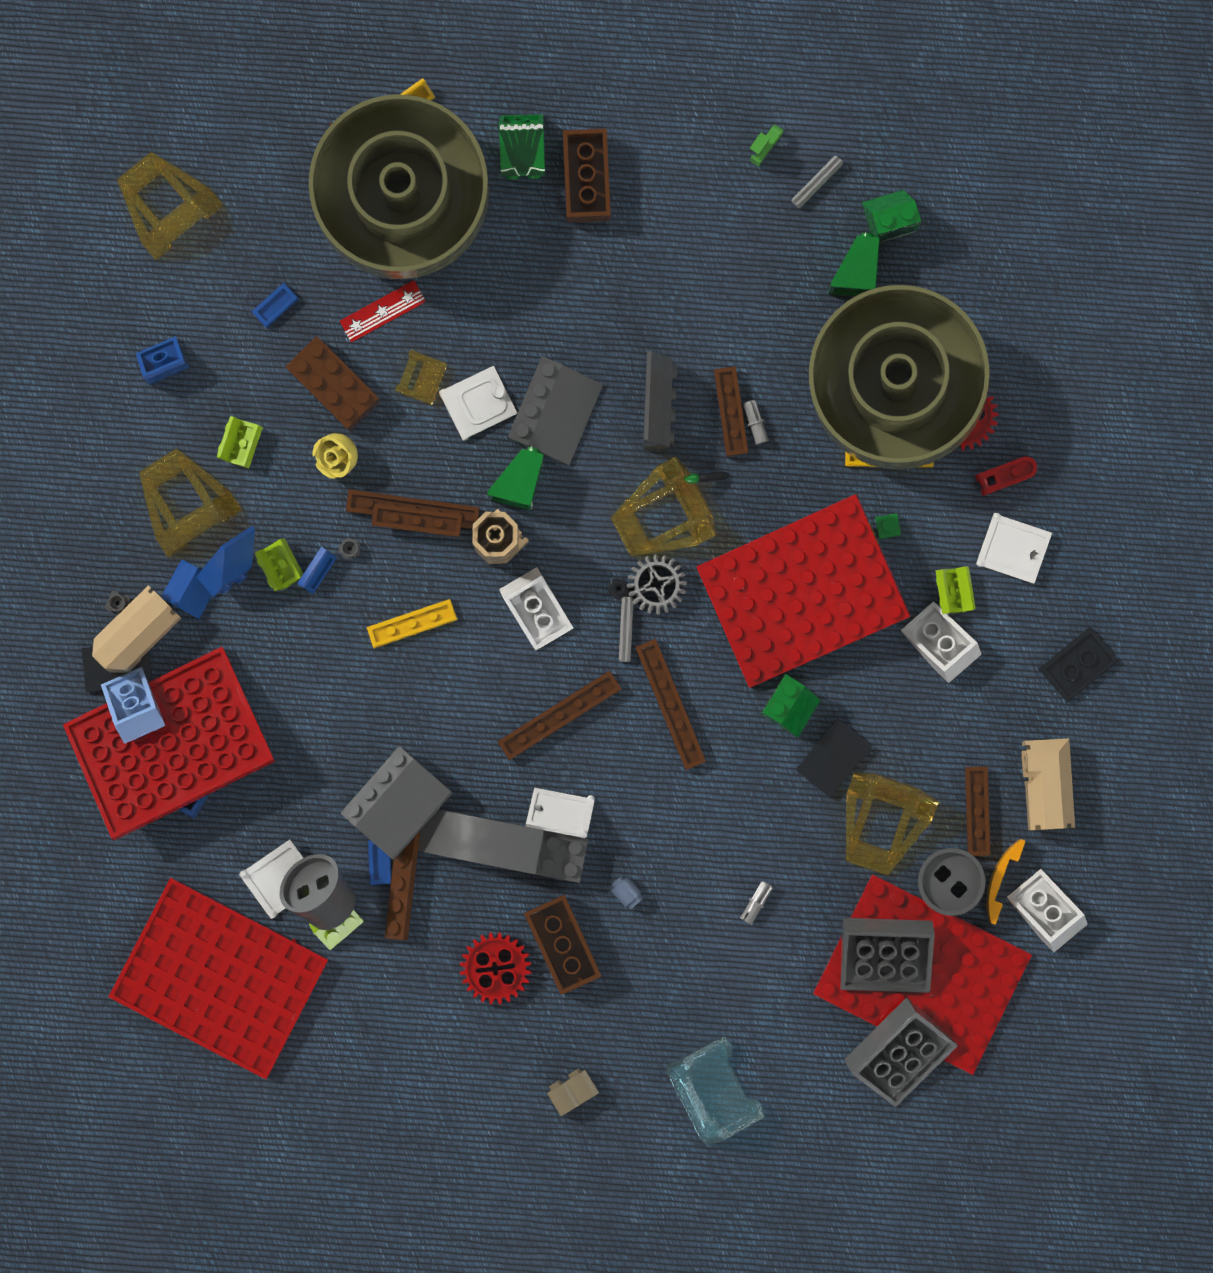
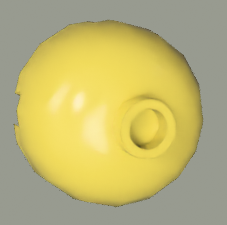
M337 433L329 434L319 439L314 445L312 452L313 457L315 456L317 460L315 464L317 469L323 475L333 479L349 474L356 466L358 459L355 443L349 437Z

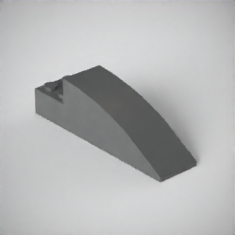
M438 810L420 830L418 851L580 883L588 839Z

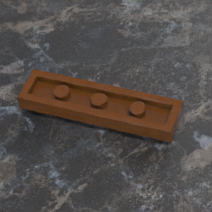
M736 366L714 369L726 457L748 454Z
M374 503L371 525L460 538L463 515Z
M988 766L964 767L967 852L973 856H990Z

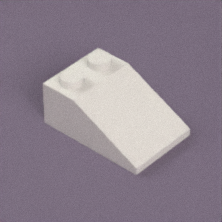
M538 567L499 589L503 599L535 651L573 629Z
M932 602L901 629L905 637L948 683L981 655L978 643L950 616L942 614V609L935 602Z
M1041 869L1007 896L1016 910L1053 953L1088 925L1085 915Z

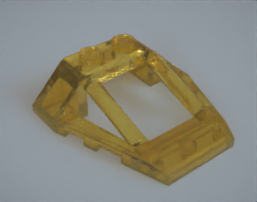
M152 152L117 179L139 239L155 260L173 247L171 243L202 217L208 219L224 206L210 188ZM159 174L165 177L184 200L181 205L161 221L158 220L136 194ZM175 176L198 192V194L191 196ZM136 207L153 226L149 234Z
M177 448L139 472L154 535L167 558L185 548L187 542L221 521L226 522L242 511L228 489ZM184 471L204 505L176 521L157 487ZM197 475L220 497L211 500ZM155 504L157 505L158 509L160 510V512L162 513L163 517L169 525V528H167L165 531L163 529Z
M673 457L657 466L649 477L638 486V489L610 517L630 557L697 546L717 535L713 515L698 485L685 482L684 478L691 473L677 457ZM662 478L666 485L665 487L641 498ZM675 492L688 520L648 540L634 512ZM687 530L691 534L689 537L664 543Z
M854 773L846 793V861L889 875L911 845L918 840L921 833L931 824L939 802L919 788L876 773ZM857 798L863 800L854 826ZM873 798L904 808L890 851L859 841ZM910 817L918 818L919 820L901 845Z

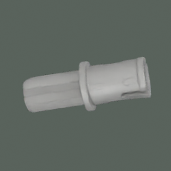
M752 400L744 403L749 421L748 427H751L755 444L759 445L768 442L769 438L763 424L765 420L761 418L756 401Z
M764 881L761 882L752 899H748L750 902L740 916L742 920L751 925L753 924L761 908L764 909L763 905L773 889L770 884Z

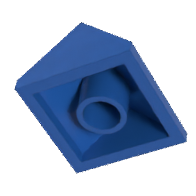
M176 336L136 353L142 376L149 385L189 368Z
M181 560L161 598L200 619L212 595L197 578V575L202 570Z

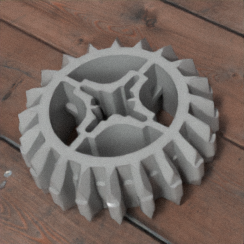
M654 555V562H650V558L647 556L645 557L647 564L644 565L640 560L637 562L640 567L639 570L632 567L631 570L636 576L628 575V579L634 581V583L627 584V588H634V591L629 593V597L637 596L633 603L637 604L641 601L640 610H643L646 605L649 606L648 614H651L652 608H656V614L659 615L661 607L664 608L665 613H668L667 605L670 604L675 609L677 606L673 601L682 602V598L678 596V593H686V590L680 589V586H686L687 582L679 580L685 577V573L677 574V571L681 568L680 565H677L675 568L671 567L674 564L673 559L667 564L665 563L666 556H663L662 561L659 562L658 556ZM654 567L664 568L672 576L660 577ZM648 569L650 581L639 588V578ZM653 575L658 582H663V586H660L662 588L660 593L656 587H650L653 584ZM675 582V591L666 600L664 588L670 583ZM653 592L657 595L660 602H651L645 599L642 594Z

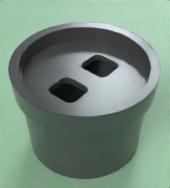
M957 848L941 849L930 855L923 863L918 876L919 892L924 902L940 914L950 916L964 914L973 909L981 900L985 890V874L979 861L970 853ZM942 865L951 872V875L944 882H940L934 876V873ZM957 881H961L967 887V891L960 898H957L950 891Z
M324 854L310 855L296 862L285 874L279 892L281 903L286 909L296 916L304 918L320 930H330L341 925L352 913L356 901L355 893L343 878L341 869L331 857Z

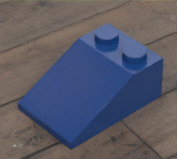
M253 526L223 544L197 575L199 581L213 597L220 592L224 595L232 589L234 583L239 585L248 578L247 572L252 568L255 537V528Z

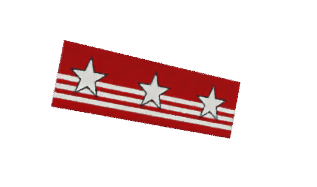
M413 280L340 320V323L349 340L353 342L426 301Z

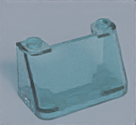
M725 1036L667 1065L669 1078L700 1139L706 1145L724 1141L765 1117L761 1103L753 1098L747 1099L727 1060L732 1056L733 1048Z

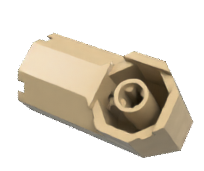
M498 509L494 512H485L473 524L472 544L476 552L489 565L507 564L529 540L526 537L521 539L523 536L518 525L505 512H500Z
M148 585L94 638L92 656L109 673H129L141 661V658L181 620V617Z
M1069 738L1023 741L1022 746H1026V751H1022L1021 755L1023 777H1028L1029 780L1025 781L1028 830L1075 828Z

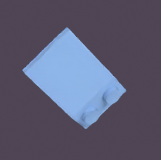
M142 667L101 684L114 726L124 744L165 726L160 709Z

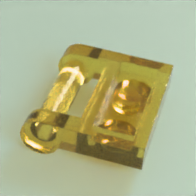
M410 350L408 353L409 359L399 385H396L394 391L432 405L447 363ZM417 361L423 362L414 389H408L407 387Z

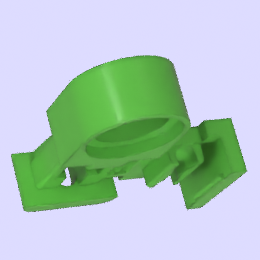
M774 124L767 135L761 132L749 148L756 153L755 156L752 155L750 157V162L759 167L784 130Z

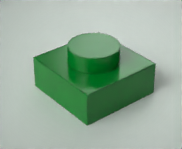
M897 513L875 517L879 540L901 536Z

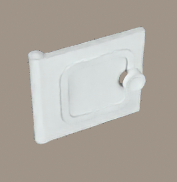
M494 366L439 391L463 441L517 414Z
M994 513L976 565L1035 584L1052 533L1003 517L999 513Z
M534 788L526 827L586 838L595 797L589 795L585 798Z
M290 839L239 873L242 880L271 919L275 918L279 912L285 909L279 895L281 882L285 874L296 862L303 859V856Z

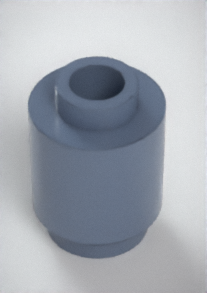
M620 876L612 884L614 889L611 892L625 907L628 906L630 910L643 899V896L640 894L641 891L628 876L625 879Z

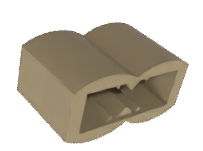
M578 1068L568 1074L570 1079L562 1083L558 1080L549 1086L550 1091L547 1094L560 1116L599 1093L586 1070L581 1071Z

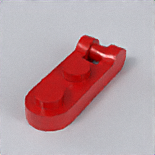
M1022 457L975 475L976 482H979L982 488L980 490L982 496L1030 479L1037 472V463L1031 457ZM993 476L996 484L990 486L987 478Z

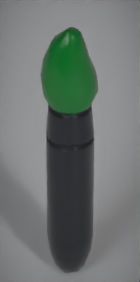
M724 471L701 474L693 473L686 476L684 480L689 484H695L697 482L725 480L730 474Z

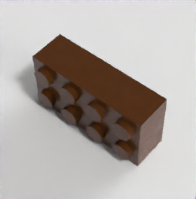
M607 128L563 130L567 223L611 221Z
M318 336L285 366L349 432L381 402L379 397Z
M565 894L524 913L560 995L602 977Z

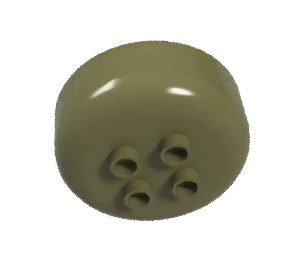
M395 94L375 97L361 102L344 112L330 125L320 139L311 161L309 195L313 212L325 238L340 256L367 273L391 279H408L425 276L448 266L459 258L473 243L487 213L489 181L481 148L473 133L458 116L431 100L418 96Z
M890 285L868 290L855 296L838 308L824 324L816 338L809 364V386L815 413L826 433L842 450L852 457L873 466L889 469H909L930 464L943 458L960 446L970 435L981 417L989 386V361L984 341L968 315L955 303L936 292L908 285Z

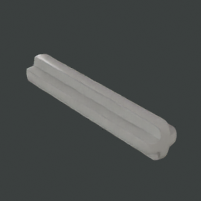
M834 156L792 198V203L797 208H801L842 166V160Z
M632 597L622 598L619 643L620 662H630L634 601Z

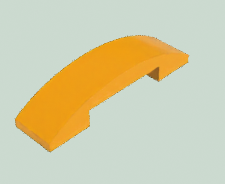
M1018 839L1005 851L991 875L986 898L987 918L991 924L996 925L1003 903L995 901L1008 862L1009 860L1019 861L1025 840Z

